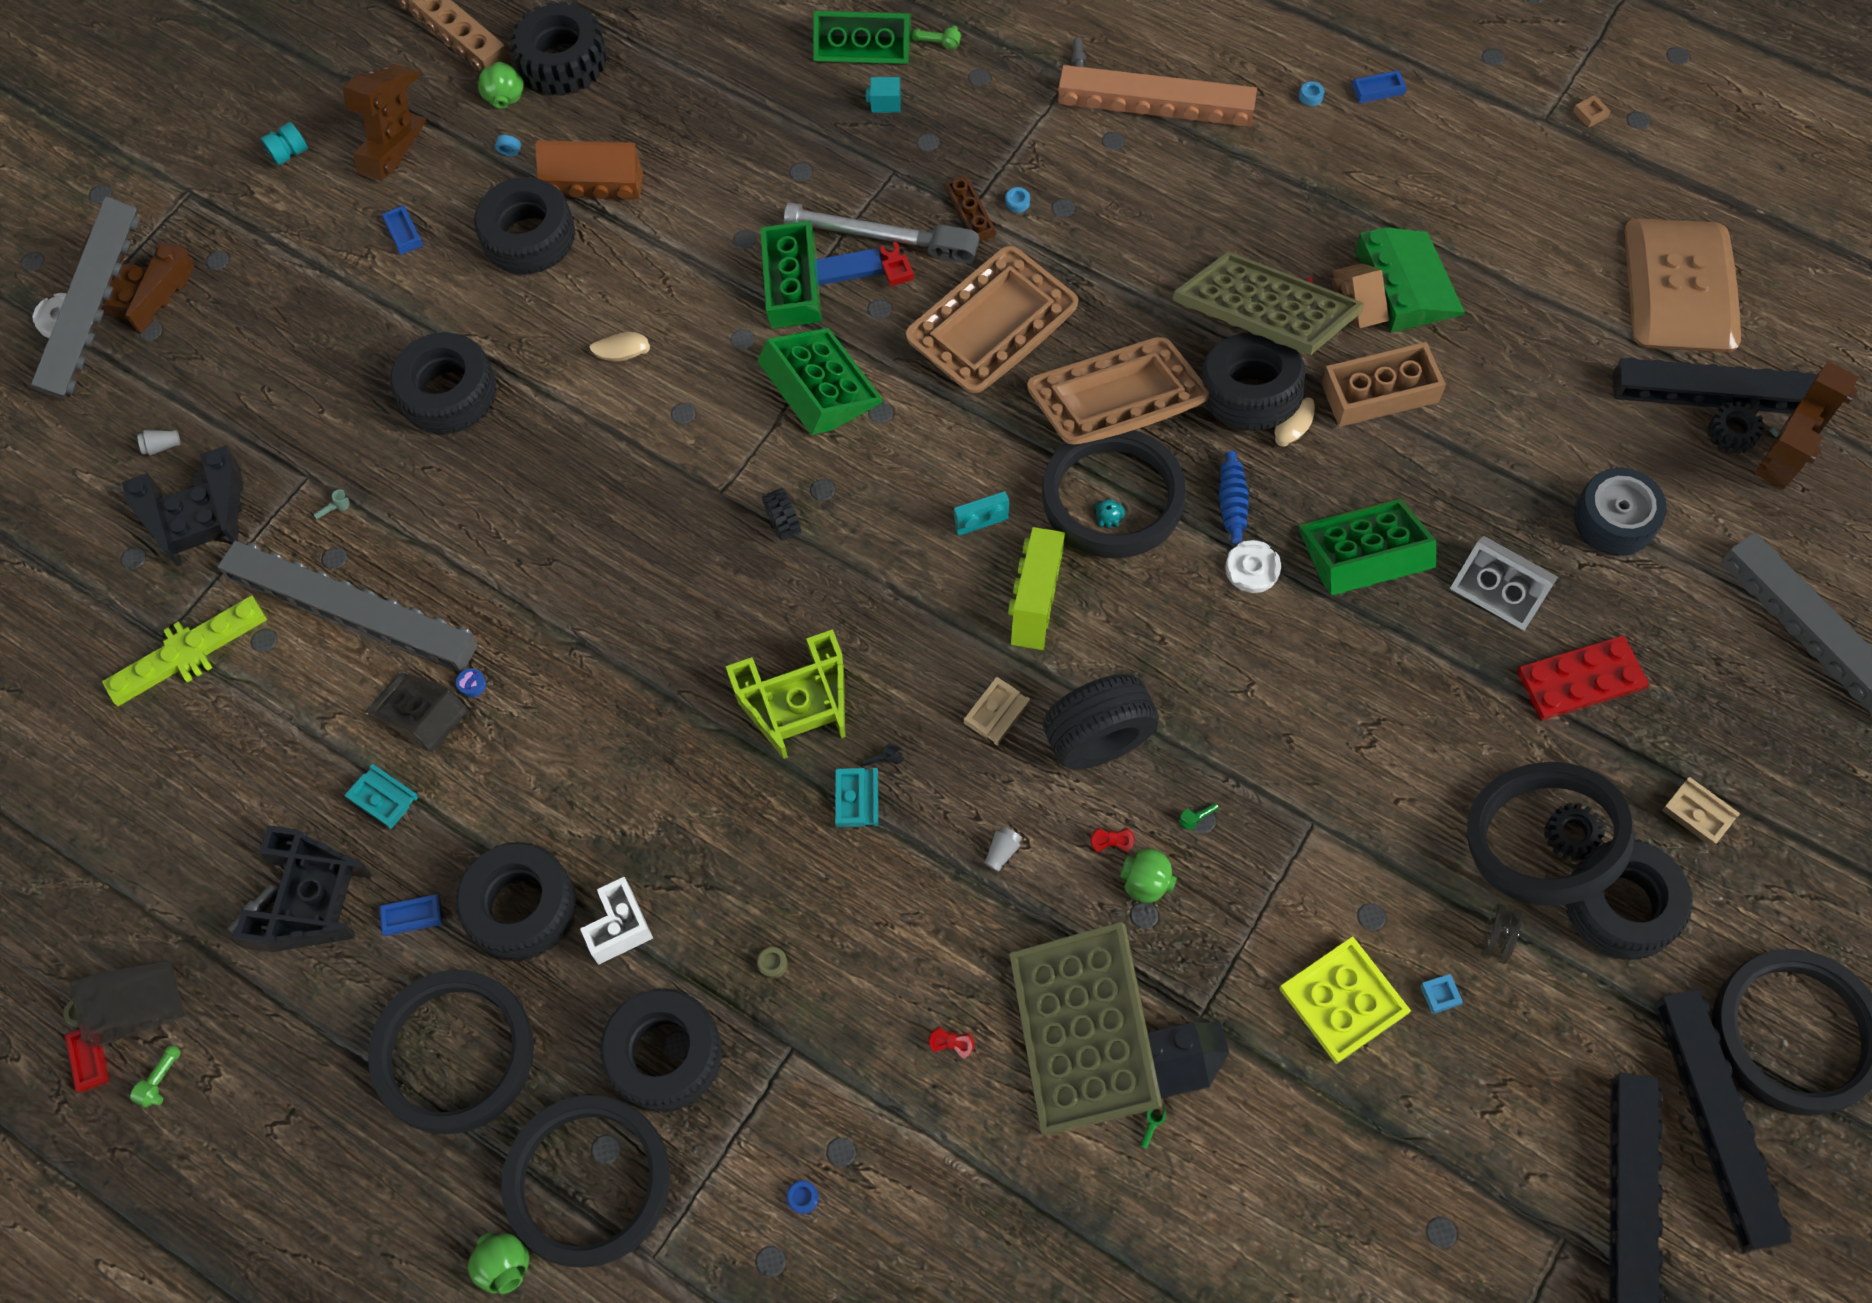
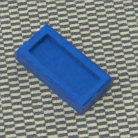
M1399 70L1353 79L1351 84L1359 104L1406 94L1407 90Z
M404 205L381 214L400 255L424 246Z
M438 894L379 906L381 933L384 937L443 925L441 897Z

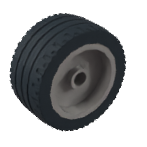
M1624 467L1606 469L1595 475L1588 482L1578 498L1574 512L1576 529L1580 533L1581 538L1597 551L1599 550L1602 553L1613 556L1634 554L1646 547L1660 530L1667 511L1666 498L1660 486L1643 472Z

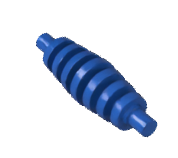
M1235 451L1226 452V462L1221 465L1219 502L1225 530L1231 533V542L1237 544L1242 542V531L1247 528L1249 492L1247 491L1248 487L1242 463L1237 461Z

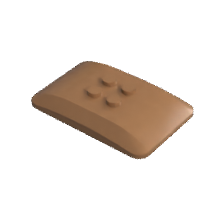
M1638 218L1628 221L1624 228L1634 341L1641 347L1654 349L1733 352L1741 343V326L1735 264L1728 229L1716 222Z
M1007 246L1000 249L912 323L906 331V338L910 345L963 389L970 393H978L1013 368L1054 332L1077 309L1078 297L1016 247Z
M1163 337L1148 339L1030 378L1027 383L1031 396L1062 440L1069 444H1081L1129 432L1187 411L1206 402L1209 398V392L1204 387L1201 378L1172 342Z

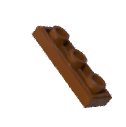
M966 175L944 183V189L964 228L975 231L980 237L979 242L996 236V230L968 176Z

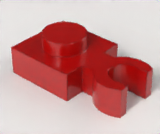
M893 242L894 251L887 252L884 246L880 247L881 257L884 260L882 261V268L890 287L914 280V273L906 254L900 256V248L897 242Z

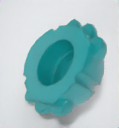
M1110 498L1108 500L1103 499L1100 503L1094 504L1095 518L1098 521L1099 527L1105 525L1109 529L1112 525L1115 527L1119 526V521L1123 520L1125 516V509L1120 503H1116V501Z

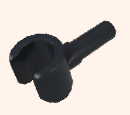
M892 743L887 744L882 753L863 759L862 764L863 766H868L885 760L894 764H900L903 762L904 757L895 753L902 750V748Z

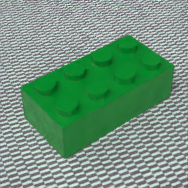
M811 221L760 227L765 303L771 328L822 322L816 243Z

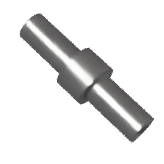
M1081 38L1073 40L1072 66L1084 67L1086 65V55L1083 52Z
M269 884L254 901L250 900L242 909L264 912L263 908L278 893V890ZM239 915V917L227 928V929H228L229 931H231L234 935H235V931H236V928H237V925H238V921H239L240 915Z

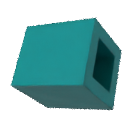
M871 77L870 87H866V102H871V113H900V77Z

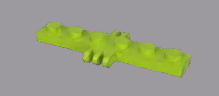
M251 595L192 630L189 627L183 628L178 621L173 624L177 630L176 634H173L169 627L164 629L167 639L163 640L165 644L163 647L103 680L102 683L113 703L117 706L122 705L179 671L188 683L193 680L188 671L193 670L196 676L199 677L203 674L199 667L200 664H203L207 671L213 668L206 655L268 619L256 599Z

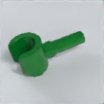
M1213 803L1196 814L1187 808L1181 814V819L1178 822L1186 829L1193 830L1201 819L1218 810L1219 807L1216 803Z
M1165 1107L1160 1116L1152 1115L1151 1112L1153 1110L1147 1111L1148 1124L1140 1144L1141 1147L1148 1148L1157 1125L1165 1121Z

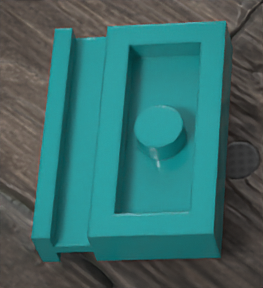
M1004 491L955 507L954 521L958 536L1008 520L1009 498Z
M372 764L370 766L371 769L366 774H363L344 796L391 830L410 808L409 805L413 800L416 801L418 799V796L415 792Z
M865 768L836 769V827L878 826V768L865 770Z

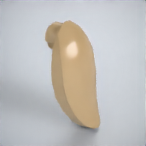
M636 332L615 334L590 345V350L595 356L614 362L625 361L639 354H646L650 349L648 339Z
M1304 398L1299 409L1292 417L1282 424L1275 426V442L1279 446L1285 447L1289 443L1297 441L1309 429L1315 410L1312 398Z

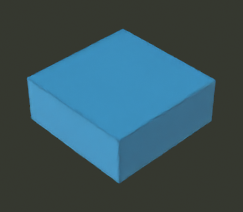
M1451 974L1423 982L1420 985L1432 1014L1460 1006L1463 1003Z

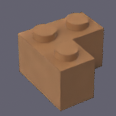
M1360 263L1333 270L1334 278L1331 280L1333 291L1364 303L1362 312L1350 322V325L1363 328L1389 321L1382 269Z

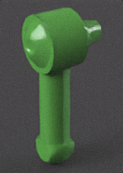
M953 25L951 28L946 29L944 33L915 29L912 31L911 37L916 42L920 40L942 43L946 49L954 50L959 45L961 34L958 31V27Z
M168 1046L164 1050V1055L147 1080L139 1081L133 1088L130 1095L131 1101L143 1107H148L152 1104L159 1106L163 1102V1097L159 1095L158 1084L175 1059H178L180 1056V1050L177 1046Z

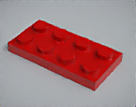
M1624 635L1521 666L1517 671L1541 721L1638 692L1649 686V682Z

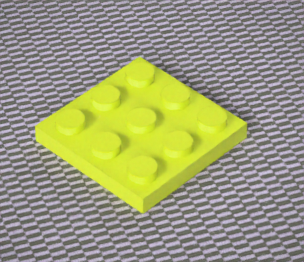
M1354 937L1336 947L1279 988L1336 1065L1411 1012Z

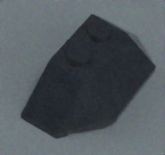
M1192 1022L1148 1032L1161 1099L1209 1088L1230 1053L1222 1024L1219 1022Z

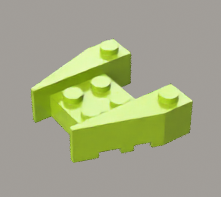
M833 629L806 638L808 651L813 662L812 665L761 682L753 657L725 666L738 704L783 759L788 758L783 739L835 721L841 739L845 737L844 663Z

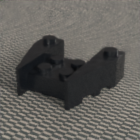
M226 445L200 454L208 482L163 498L161 489L148 473L122 482L127 504L177 566L181 565L178 553L224 536L232 544L234 541H238V514L241 512L242 505L240 493L243 491L244 482L238 462Z
M268 825L259 853L269 864L286 866L272 913L242 909L234 939L244 948L268 952L354 939L355 933L349 926L338 922L351 876L371 879L372 874L364 863L308 837L297 829Z

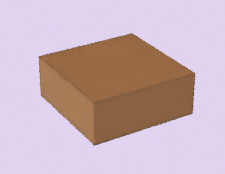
M1596 95L1576 104L1573 110L1576 116L1588 128L1608 118L1610 110Z

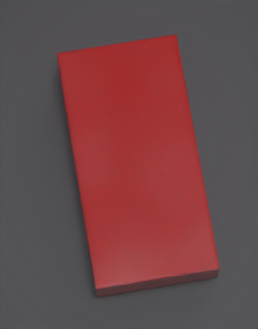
M94 1023L65 1034L75 1091L81 1093L110 1082L99 1026Z

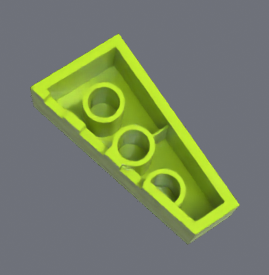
M1032 527L1030 538L1025 537L1023 554H1026V558H1020L1018 574L1022 575L1021 578L1015 579L1013 594L1017 596L1016 599L1011 598L1008 615L1013 616L1011 645L1044 650L1046 629L1049 626L1051 606L1054 600L1056 581L1058 580L1063 554L1065 532Z

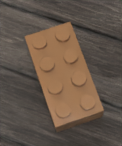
M1427 342L1326 366L1321 381L1322 388L1339 427L1439 403L1446 386Z

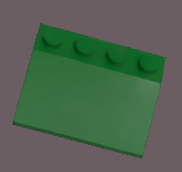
M1384 227L1360 233L1355 254L1359 263L1382 269L1389 321H1386L1390 333L1465 314L1428 232Z
M829 328L769 338L766 340L757 362L811 435L832 431L883 402L882 397Z
M1401 498L1299 525V531L1318 576L1331 595L1342 594L1346 591L1368 587L1372 584L1395 580L1402 576L1436 568V539Z

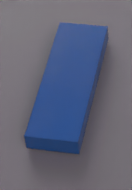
M878 248L817 259L819 285L883 274Z

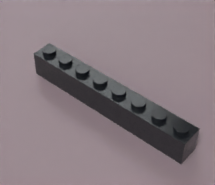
M1630 357L1620 358L1614 369L1613 391L1614 399L1713 408H1720L1722 405L1726 406L1729 402H1732L1733 406L1736 402H1741V407H1744L1745 404L1751 405L1749 407L1750 411L1755 408L1762 412L1792 414L1819 373L1752 369L1742 366L1727 367L1716 364L1702 365L1691 364L1690 362H1666L1663 360H1641Z
M1699 989L1663 996L1654 1003L1742 1254L1776 1248L1791 1243L1789 1222L1782 1216L1780 1211L1778 1192L1775 1186L1770 1183L1766 1173V1159L1758 1151L1755 1143L1754 1127L1747 1120L1744 1113V1100L1741 1092L1735 1088L1731 1077L1732 1067L1722 1053L1720 1047L1721 1037L1718 1030L1713 1028L1709 1017L1710 1008L1707 1000L1702 998Z
M1620 1072L1610 1079L1609 1303H1662L1664 1292L1662 1284H1659V1270L1663 1267V1252L1659 1250V1237L1663 1233V1219L1659 1217V1204H1661L1663 1199V1187L1659 1184V1171H1661L1663 1166L1662 1152L1658 1151V1139L1662 1137L1663 1124L1661 1120H1658V1108L1662 1105L1663 1093L1662 1089L1658 1088V1078Z

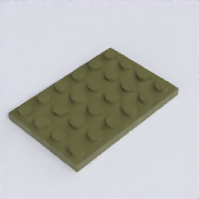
M1231 252L1225 253L1175 290L1173 295V301L1182 304L1186 308H1193L1205 313L1209 317L1223 320L1231 326H1238L1250 331L1254 335L1263 336L1277 344L1286 345L1296 349L1299 353L1312 355L1362 312L1364 304L1358 300Z
M1119 922L1009 953L1041 1134L1047 1136L1162 1108L1125 924Z

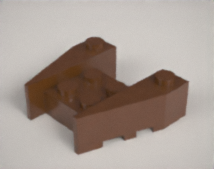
M393 64L384 67V70L381 71L372 70L370 74H357L343 86L346 109L363 114L367 140L353 152L356 173L383 181L396 169L426 123L425 117L409 112L407 99L408 92L406 88L421 75L419 71Z
M91 231L89 232L80 250L79 262L82 257L85 246L87 244V241L89 239V236L91 234ZM159 243L148 268L127 264L122 265L119 277H113L110 286L114 287L109 302L104 300L101 309L104 310V315L128 319L137 333H142L153 321L152 316L161 306L165 308L170 302L169 297L176 290L180 291L186 285L194 263L183 246ZM122 254L119 263L122 262L124 254Z
M1828 361L1781 428L1778 436L1753 474L1784 490L1806 462L1813 463L1822 449L1817 447L1823 438L1820 433L1842 403L1849 404L1858 391V389L1854 388V385L1859 376Z

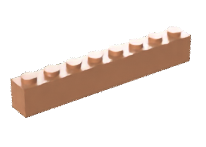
M1063 65L1059 84L1058 104L1251 127L1257 87Z

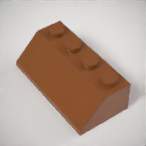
M536 140L537 179L553 184L563 193L564 197L640 199L643 172L635 143Z

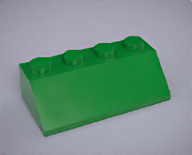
M814 11V61L909 63L911 13Z

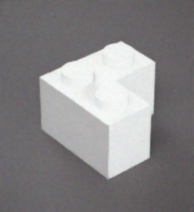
M625 877L597 889L608 916L580 928L591 955L599 965L653 939V936Z

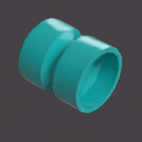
M290 121L278 127V133L271 131L260 138L264 148L277 166H281L289 161L291 154L298 156L308 150L301 134Z

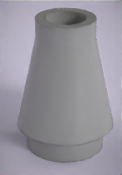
M144 430L143 433L137 434L142 454H149L151 456L181 445L177 430Z
M1001 826L999 831H995L984 864L999 872L1001 867L1021 846L1019 842L1022 837L1013 830Z

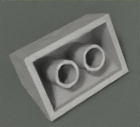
M1483 536L1476 543L1450 589L1525 631L1558 577Z

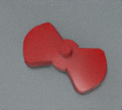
M1127 827L1117 832L1115 830L1107 832L1101 828H1096L1091 834L1090 843L1097 852L1102 851L1108 846H1118L1125 852H1129L1135 843V836Z
M938 1026L929 1035V1044L933 1052L949 1048L954 1049L962 1058H966L975 1048L974 1038L970 1033L957 1035L955 1032L948 1033Z

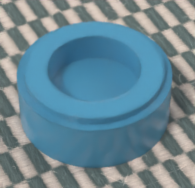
M1310 81L1301 86L1299 99L1303 104L1316 106L1322 102L1324 88L1321 84Z
M500 135L496 139L495 148L505 156H516L520 152L521 143L512 136Z
M1020 187L1010 189L1005 195L1007 209L1015 213L1027 210L1030 206L1029 192Z

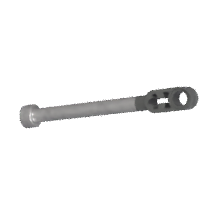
M788 203L784 214V224L810 220L814 228L927 247L928 253L936 259L964 264L974 261L980 240L979 235L969 229L937 225L931 233L805 211L801 204Z

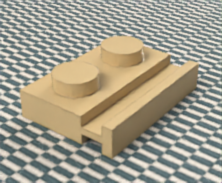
M996 677L964 718V724L986 739L989 738L998 746L1030 704V698L1021 695L1020 691Z
M1691 777L1683 783L1662 809L1664 813L1710 847H1714L1740 814Z

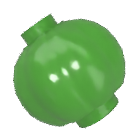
M496 62L482 70L478 80V91L489 104L494 105L496 108L504 109L520 99L524 87L523 79L513 67L503 62Z
M1153 848L1140 849L1136 851L1134 857L1127 855L1119 878L1125 879L1124 889L1133 900L1141 903L1155 902L1165 892L1171 894L1177 877L1172 876V866L1168 857Z
M489 1232L481 1236L477 1240L478 1246L474 1249L468 1262V1273L471 1280L480 1289L489 1293L499 1292L500 1294H506L513 1291L522 1283V1277L529 1266V1252L519 1238L508 1233L495 1235L493 1232Z

